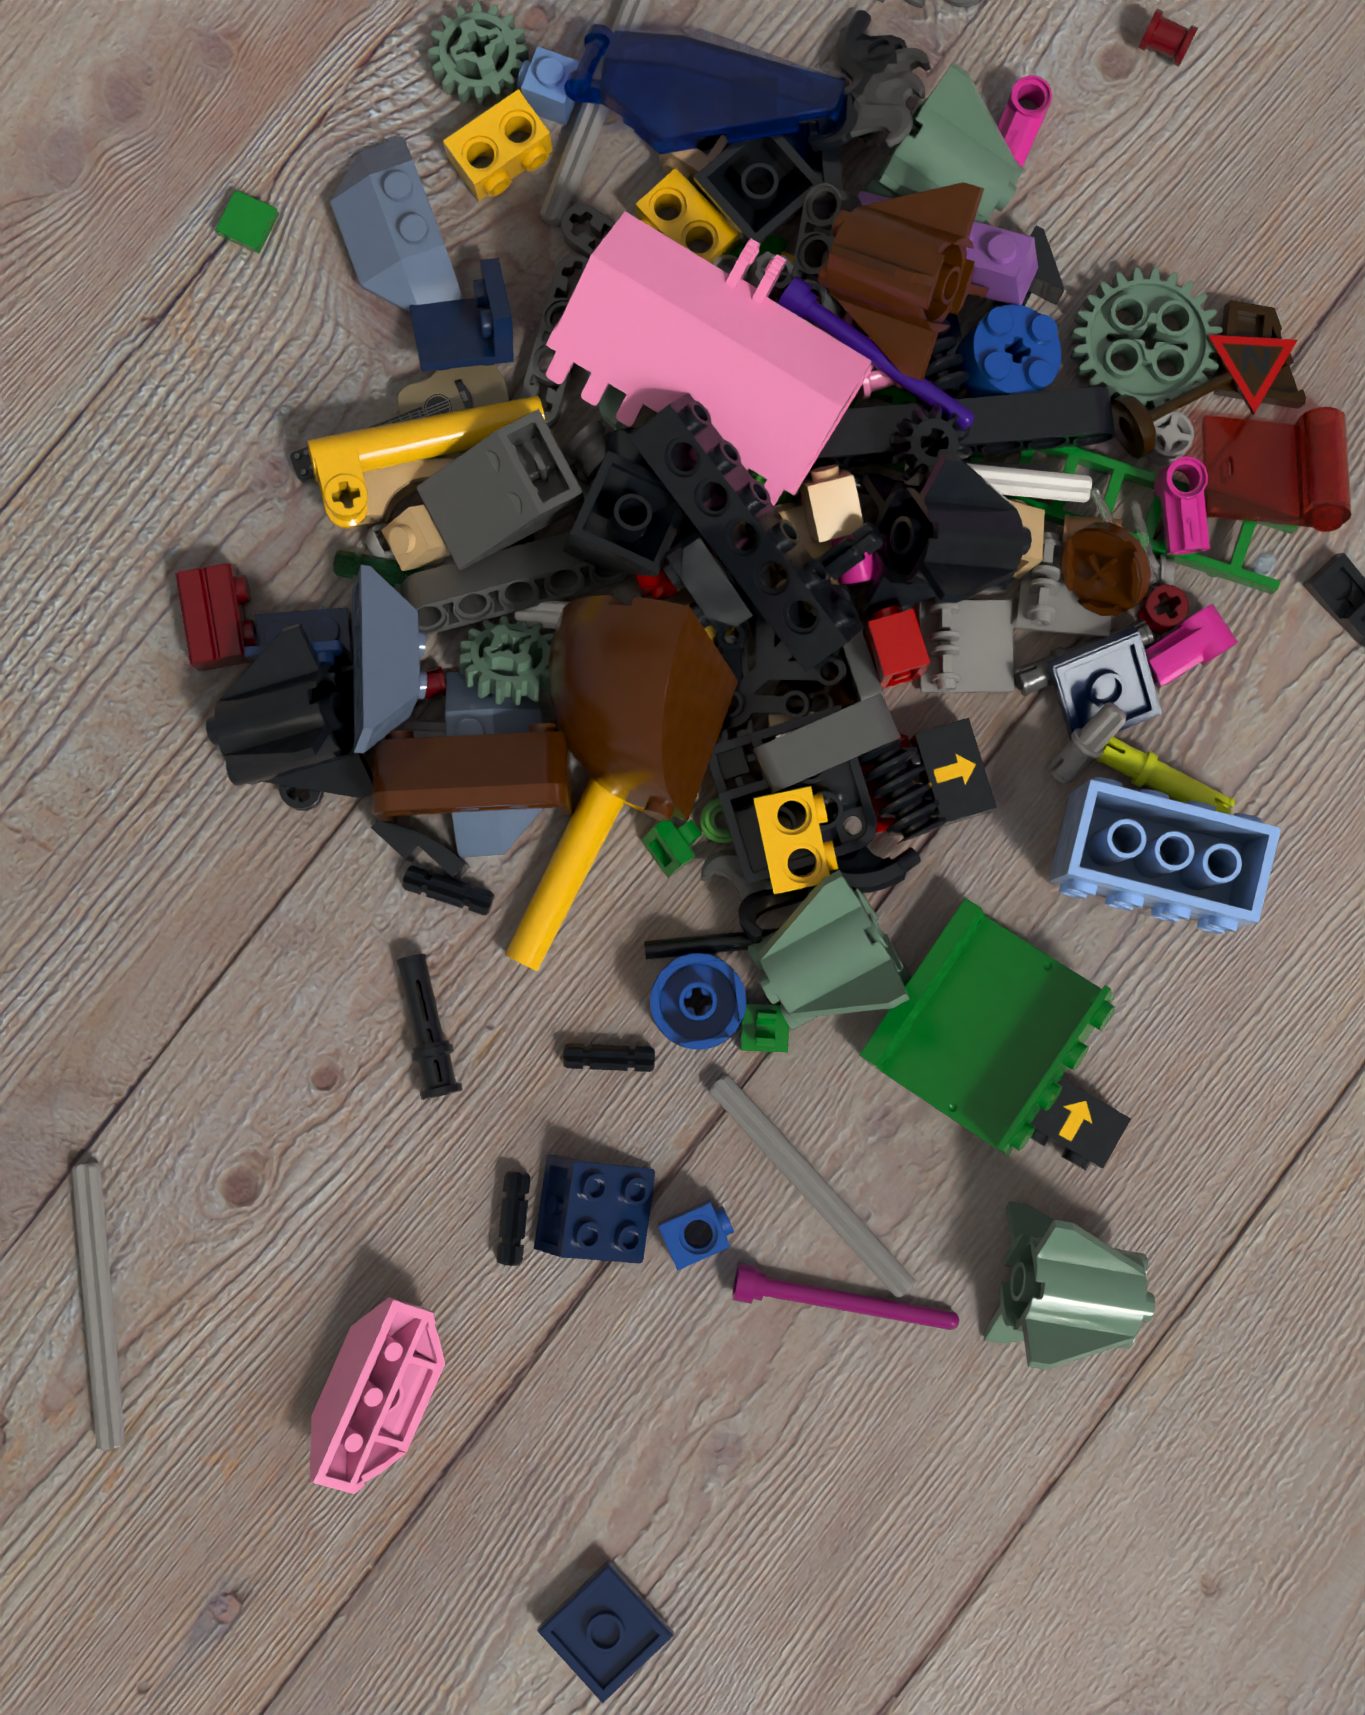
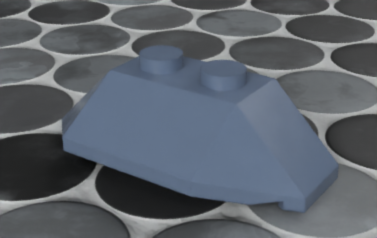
M401 136L360 151L331 198L330 203L362 289L410 312V305L463 299L445 244L404 137Z
M361 565L352 589L354 753H365L408 719L417 699H424L427 688V672L420 670L419 660L424 656L426 633L419 630L418 611L371 566Z
M460 672L447 673L445 703L446 736L528 732L529 725L543 723L542 710L526 696H521L520 705L515 706L511 697H505L500 705L495 704L494 694L490 693L486 697L480 698L478 697V685L467 688L464 674H460ZM544 808L452 813L458 857L506 855L516 840Z

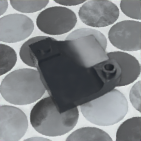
M842 705L715 744L709 766L746 885L770 878L753 798L772 793L752 749L843 709ZM858 757L777 791L781 792L810 785L813 795L822 793L828 822L819 824L823 843L832 841L836 857L865 847L873 840L876 834V816ZM797 801L783 803L777 813L779 823L790 829L800 826L806 815L803 805ZM850 816L857 817L861 822V828L856 834H848L843 828L844 821ZM797 849L788 858V868L790 871L815 864V856L808 849Z

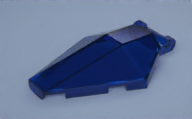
M594 24L588 29L584 38L585 50L577 69L570 72L564 85L565 94L571 100L580 103L602 104L622 116L623 123L633 128L634 133L659 154L696 149L695 138L725 134L727 143L798 132V121L829 116L830 119L837 122L845 94L844 80L701 28L615 30L613 33L609 27L600 24ZM602 56H604L601 79H593Z

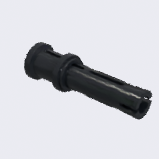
M426 954L412 955L397 960L417 1046L412 1048L413 1053H411L412 1061L418 1062L424 1088L420 1092L421 1100L449 1095L463 1090L462 1084L456 1082L450 1054L454 1052L453 1044H450L449 1040H444L436 998L426 962ZM416 983H418L427 1021H425L423 1017ZM427 1031H429L432 1043H429ZM434 1062L436 1063V1066H437V1070H438V1075H439L440 1082L438 1081V1078H437V1074H436Z

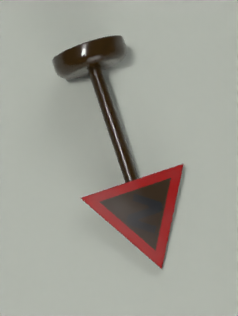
M1207 335L1206 338L1226 372L1150 411L1136 397L1128 394L1121 395L1112 400L1111 408L1114 430L1118 441L1125 451L1134 458L1140 459L1150 454L1157 442L1154 421L1230 382L1234 383L1251 414L1254 415L1298 340Z

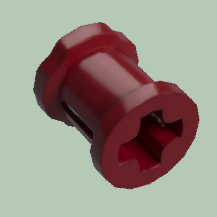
M1156 9L1138 48L1143 51L1147 48L1153 49L1173 59V65L1179 67L1198 27L1193 25L1189 28L1183 27L1163 17V11Z
M1165 584L1159 586L1140 603V609L1137 613L1138 620L1144 619L1146 625H1149L1151 632L1155 634L1167 633L1187 615L1189 607L1187 596L1180 588L1174 585ZM1157 605L1160 607L1168 605L1171 612L1168 615L1166 613L1158 615L1154 608Z

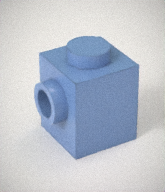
M537 46L531 62L525 60L522 64L517 87L521 88L522 95L538 116L565 126L568 125L583 86L581 62Z

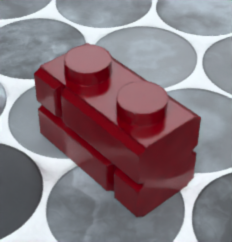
M228 563L175 573L190 665L198 671L223 668L224 666L251 663L245 658L244 647L258 645L254 621H246L243 603L251 602L250 588L246 575H239L234 566Z

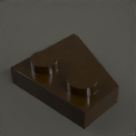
M1233 300L1224 305L1221 327L1223 330L1222 336L1282 339V327L1275 308ZM1291 353L1261 403L1295 409L1305 405L1306 396L1304 390L1298 391L1290 369V365L1294 363ZM1219 358L1216 376L1226 372ZM1233 382L1214 390V395L1243 400Z

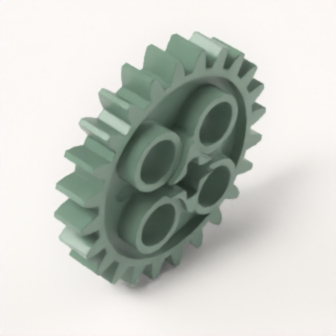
M1136 267L1130 275L1129 282L1121 272L1116 273L1114 276L1112 287L1102 281L1096 289L1098 297L1089 294L1083 303L1087 311H1079L1074 320L1081 327L1073 330L1070 340L1081 345L1075 347L1070 356L1072 359L1084 360L1077 369L1076 376L1090 375L1092 379L1086 388L1105 387L1109 389L1110 399H1116L1124 394L1134 396L1145 407H1149V410L1209 381L1205 375H1213L1219 365L1211 360L1218 356L1206 337L1207 335H1220L1223 330L1221 327L1209 326L1208 324L1213 320L1217 311L1216 309L1202 310L1201 306L1207 298L1206 293L1193 298L1189 295L1194 284L1193 281L1190 280L1181 288L1176 286L1177 272L1174 271L1166 281L1160 280L1158 267L1153 268L1148 279H1144L1139 267ZM1116 312H1129L1133 315L1136 324L1130 326L1122 324L1118 321ZM1162 317H1174L1181 325V330L1172 331L1166 328L1162 322ZM1106 336H1110L1117 341L1109 342L1106 340ZM1141 337L1147 338V344L1153 347L1151 350L1145 348V341L1141 340ZM1183 344L1186 346V350L1184 351L1175 345ZM1111 356H1124L1128 359L1131 369L1126 371L1117 369L1111 362ZM1165 360L1170 362L1176 369V375L1167 376L1161 373L1157 367V361Z

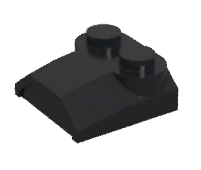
M686 516L681 522L678 544L665 552L669 562L664 564L662 568L677 590L684 586L688 589L695 600L689 606L704 629L711 624L716 631L721 630L728 624L737 627L753 615L738 585L689 517Z

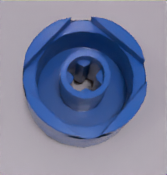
M1004 305L992 309L965 335L957 346L955 354H961L964 360L954 368V372L967 370L970 378L960 387L964 385L972 398L1041 392L1054 380L1061 364V345L1055 321L1048 315H1041L1037 311L1022 305Z
M694 953L673 960L659 973L651 990L650 1008L657 1027L670 1041L688 1049H708L722 1044L736 1032L745 1014L746 993L740 977L726 962L709 954ZM693 989H701L703 996L711 997L712 1003L704 1007V1015L695 1016L693 1008H685L684 999L691 998Z

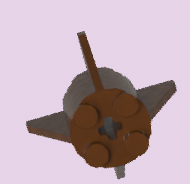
M965 182L858 206L852 212L844 209L835 218L832 231L835 239L829 257L824 260L819 270V284L829 289L830 295L841 304L903 375L923 381L938 333L945 331L950 326L942 323L948 313L958 315L968 294L982 297L987 295L988 287L972 283L975 261L966 259V247L974 249L969 235L984 188Z

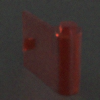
M1332 407L1311 409L1304 412L1295 425L1208 415L1203 417V465L1208 473V483L1204 489L1207 517L1312 527L1321 532L1337 530L1351 518L1347 427L1344 412ZM1229 462L1231 467V476L1229 474Z

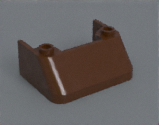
M552 723L529 725L528 732L423 738H414L413 731H391L385 736V740H381L375 745L371 793L372 814L382 822L396 825L397 816L541 808H560L564 817H571L573 814L571 751L568 747L567 739L563 732H557V724Z

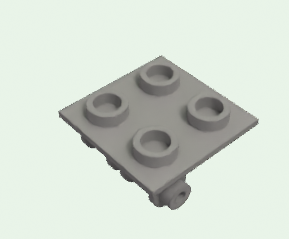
M1044 532L1043 560L1021 578L1016 629L1103 638L1109 637L1112 616H1100L1086 610L1077 602L1080 598L1073 589L1069 591L1063 581L1060 562L1064 545L1059 541V534Z
M936 596L935 601H919V627L930 660V665L922 677H920L921 693L1014 692L1012 600H962L958 603L940 602Z

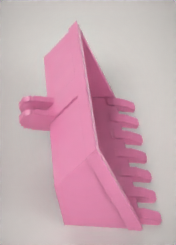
M625 211L591 254L561 319L547 341L546 346L556 351L546 372L547 378L557 384H562L574 363L591 372L581 393V398L591 405H597L600 402L608 385L611 384L626 394L616 414V419L628 427L635 423L644 405L659 413L668 404L689 393L694 400L700 402L708 410L711 416V423L722 438L730 442L737 449L741 457V463L746 470L751 469L767 479L764 487L770 495L773 506H775L784 490L795 495L872 370V361L768 298L787 261L785 258L777 254L770 260L764 271L765 275L758 288L743 280L750 265L756 259L761 245L752 238L748 240L731 273L728 274ZM691 447L688 454L697 461L696 450Z

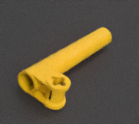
M533 396L307 440L316 482L319 483L328 519L340 528H353L365 520L368 512V496L363 473L469 450L496 430L537 409L540 410L545 420L540 398ZM348 495L350 501L353 502V507L345 509L343 503L340 502L339 496Z
M590 777L506 949L505 956L535 971L539 970L623 805L626 804L643 812L644 808L614 796Z

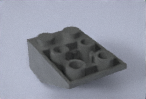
M539 409L496 430L416 487L459 571L581 509L584 504L583 492Z

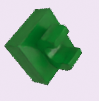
M692 819L678 829L675 828L671 821H661L641 841L667 878H669L695 857L689 846L695 843V840L703 834Z
M746 1003L745 1014L741 1022L740 1050L788 1053L789 1025L780 1010V1005Z

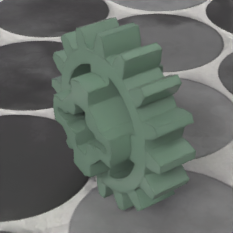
M474 2L472 12L467 14L459 5L456 7L457 18L455 20L445 15L441 17L444 32L433 30L431 33L435 47L429 48L428 54L430 62L435 64L432 66L435 80H443V89L447 95L457 89L459 101L462 104L466 103L470 95L476 96L479 107H483L485 96L492 95L493 99L499 103L502 101L500 90L505 88L512 93L517 90L514 76H519L522 62L529 60L528 47L523 45L526 42L523 28L514 29L515 21L511 13L500 19L498 5L493 4L488 13L482 12L480 3ZM459 38L458 43L452 46L454 42ZM480 51L482 57H477L475 52ZM506 62L503 68L497 73L500 64Z
M501 616L500 624L495 626L490 621L484 620L482 622V632L471 628L468 631V641H461L459 671L460 674L465 675V685L467 688L478 685V697L484 698L490 693L494 694L495 704L499 705L504 701L505 697H511L515 706L521 704V696L527 695L534 702L539 700V689L550 692L548 670L553 633L542 635V624L540 623L533 625L531 628L525 626V621L517 620L516 624H509L506 616Z

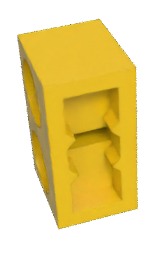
M519 89L443 140L447 159L478 202L488 195L495 197L504 192L510 186L511 179L525 170L528 172L536 170L547 161L549 154L553 151L550 132ZM517 131H525L531 135L526 141L521 143L509 140V137ZM486 156L493 159V162L486 168L479 169L471 165L478 157Z
M674 168L635 204L637 219L685 248L689 249L687 247L688 244L694 240L708 242L711 246L708 251L695 254L712 264L719 256L729 255L738 245L739 233L677 168ZM671 207L680 214L673 220H663L656 213L662 208Z
M809 785L753 798L774 894L815 886L823 878L830 875L829 871L838 869L832 841L823 843L819 824L828 822L822 793L813 795ZM787 801H797L805 809V819L796 828H786L778 821V810ZM800 848L810 850L816 860L813 870L806 875H796L788 868L790 854Z

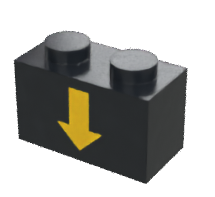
M969 718L913 735L910 742L912 747H917L918 752L908 760L909 765L924 764L926 769L920 773L922 781L931 782L932 787L922 796L923 800L938 799L940 803L929 814L930 817H945L947 822L943 826H947L990 813L997 808Z
M1061 1078L1057 1084L1062 1086V1090L1054 1104L1048 1111L1041 1108L1031 1122V1125L1035 1127V1131L1030 1139L1044 1147L1048 1140L1056 1143L1065 1149L1061 1155L1062 1158L1085 1171L1090 1164L1103 1169L1131 1118Z

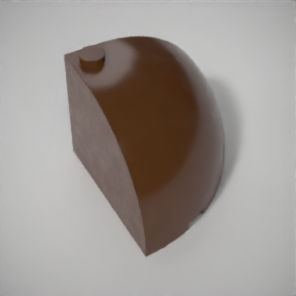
M612 595L589 596L568 603L562 609L552 637L548 679L554 716L560 731L564 733L570 751L587 774L601 787L628 803L644 808L643 812L648 816L667 822L671 820L672 816L688 820L738 683L736 676L690 606L643 597H633L630 606Z

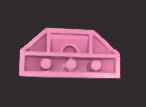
M389 1297L350 1327L311 1416L309 1479L313 1483L355 1494L365 1486L364 1483L382 1473L407 1453L445 1366L440 1339L434 1325L436 1322L433 1312Z

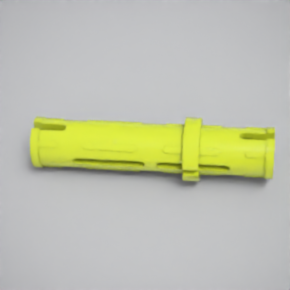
M1115 736L1103 747V755L1096 759L1097 762H1102L1131 777L1132 784L1138 787L1146 785L1155 791L1168 794L1169 798L1186 804L1187 801L1206 803L1215 806L1217 812L1229 815L1232 810L1228 809V807L1232 808L1235 804L1234 798L1228 797L1157 760L1158 754L1150 750L1144 753L1115 738Z

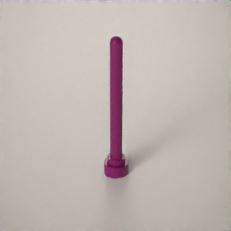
M739 1262L736 1269L732 1293L733 1301L752 1304L753 1299L762 1301L763 1296L947 1330L957 1328L960 1322L957 1313L950 1310L766 1277V1272L758 1271L757 1265Z

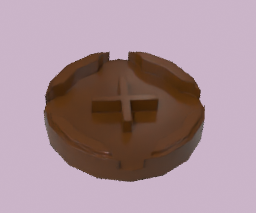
M1094 522L1077 531L1063 547L1060 562L1063 581L1069 591L1074 590L1075 594L1080 598L1077 602L1086 610L1100 616H1118L1139 604L1148 592L1151 578L1148 556L1139 540L1125 528L1110 522Z

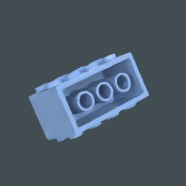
M1094 777V780L1090 779L1070 792L1048 881L1060 885L1059 893L1080 899H1087L1088 895L1106 897L1105 905L1127 911H1133V907L1151 908V917L1178 923L1179 919H1194L1198 921L1196 928L1216 934H1225V931L1237 932V927L1259 923L1280 836V827L1262 823L1263 819L1249 814L1234 813L1233 816L1217 812L1215 806L1202 802L1187 801L1186 804L1170 800L1168 794L1155 790L1141 789L1139 792L1122 787L1123 784L1121 782L1103 777Z

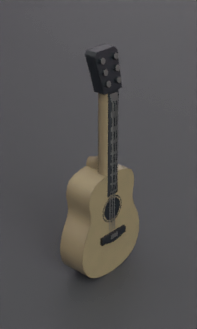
M495 364L490 366L479 365L451 368L442 371L437 370L425 381L407 385L399 392L397 401L400 415L367 428L510 401L505 381ZM308 447L292 452L290 459L300 482L305 483L314 478Z

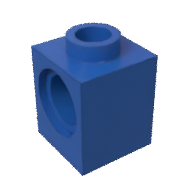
M710 1199L658 1222L659 1230L677 1271L729 1248L730 1244L726 1236L734 1233L724 1207L721 1206L714 1209ZM694 1220H703L712 1228L710 1240L703 1245L691 1244L684 1235L686 1226Z

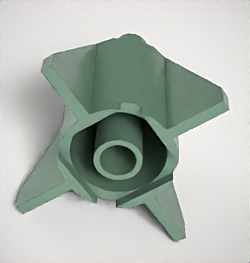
M952 62L929 97L925 98L924 102L920 99L917 101L911 112L913 118L912 130L904 140L893 146L889 154L891 156L889 160L884 157L877 172L864 191L893 199L965 182L984 188L974 221L990 225L988 219L995 208L1001 212L1016 192L1017 187L1014 185L1024 168L1018 164L1019 162L1012 155L969 73Z
M840 870L823 878L779 930L762 938L760 943H753L748 946V951L755 965L760 971L764 970L766 973L759 981L767 998L772 1004L781 1001L780 1010L792 1030L819 1016L890 1009L910 999L905 986L912 978L911 974L896 954L888 935L883 934L877 923L879 919L869 904L865 893H862L858 888L853 890Z
M1009 1201L1006 1206L1011 1247L1006 1256L1004 1266L1013 1267L1010 1283L1001 1282L1000 1307L983 1332L984 1341L996 1343L1024 1341L1028 1367L1044 1370L1115 1347L1130 1349L1134 1344L1142 1321H1151L1155 1311V1297L1153 1293L1147 1292L1146 1273L1148 1261L1144 1253L1112 1248L1073 1222L1053 1220L1027 1204Z

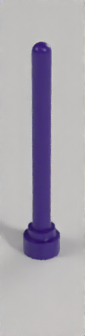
M798 276L791 281L777 304L802 319L806 317L838 341L870 359L873 366L931 407L940 405L942 414L945 417H948L953 412L958 413L959 418L955 423L958 426L967 428L973 424L974 414L971 410L926 378L922 381L903 375L872 340L816 301L818 296L811 292L813 286Z

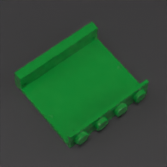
M965 898L905 986L910 999L889 1010L859 1055L868 1064L1009 1157L1014 1148L1018 1151L1022 1150L1032 1137L1035 1127L1031 1125V1122L1039 1110L1042 1108L1048 1111L1058 1098L1062 1086L1057 1083L1067 1068L1074 1071L1083 1061L1089 1049V1046L1084 1043L1094 1028L1101 1031L1109 1022L1116 1007L1111 1004L1114 1000V995L1108 986L1104 985L1101 989L985 916L981 907Z

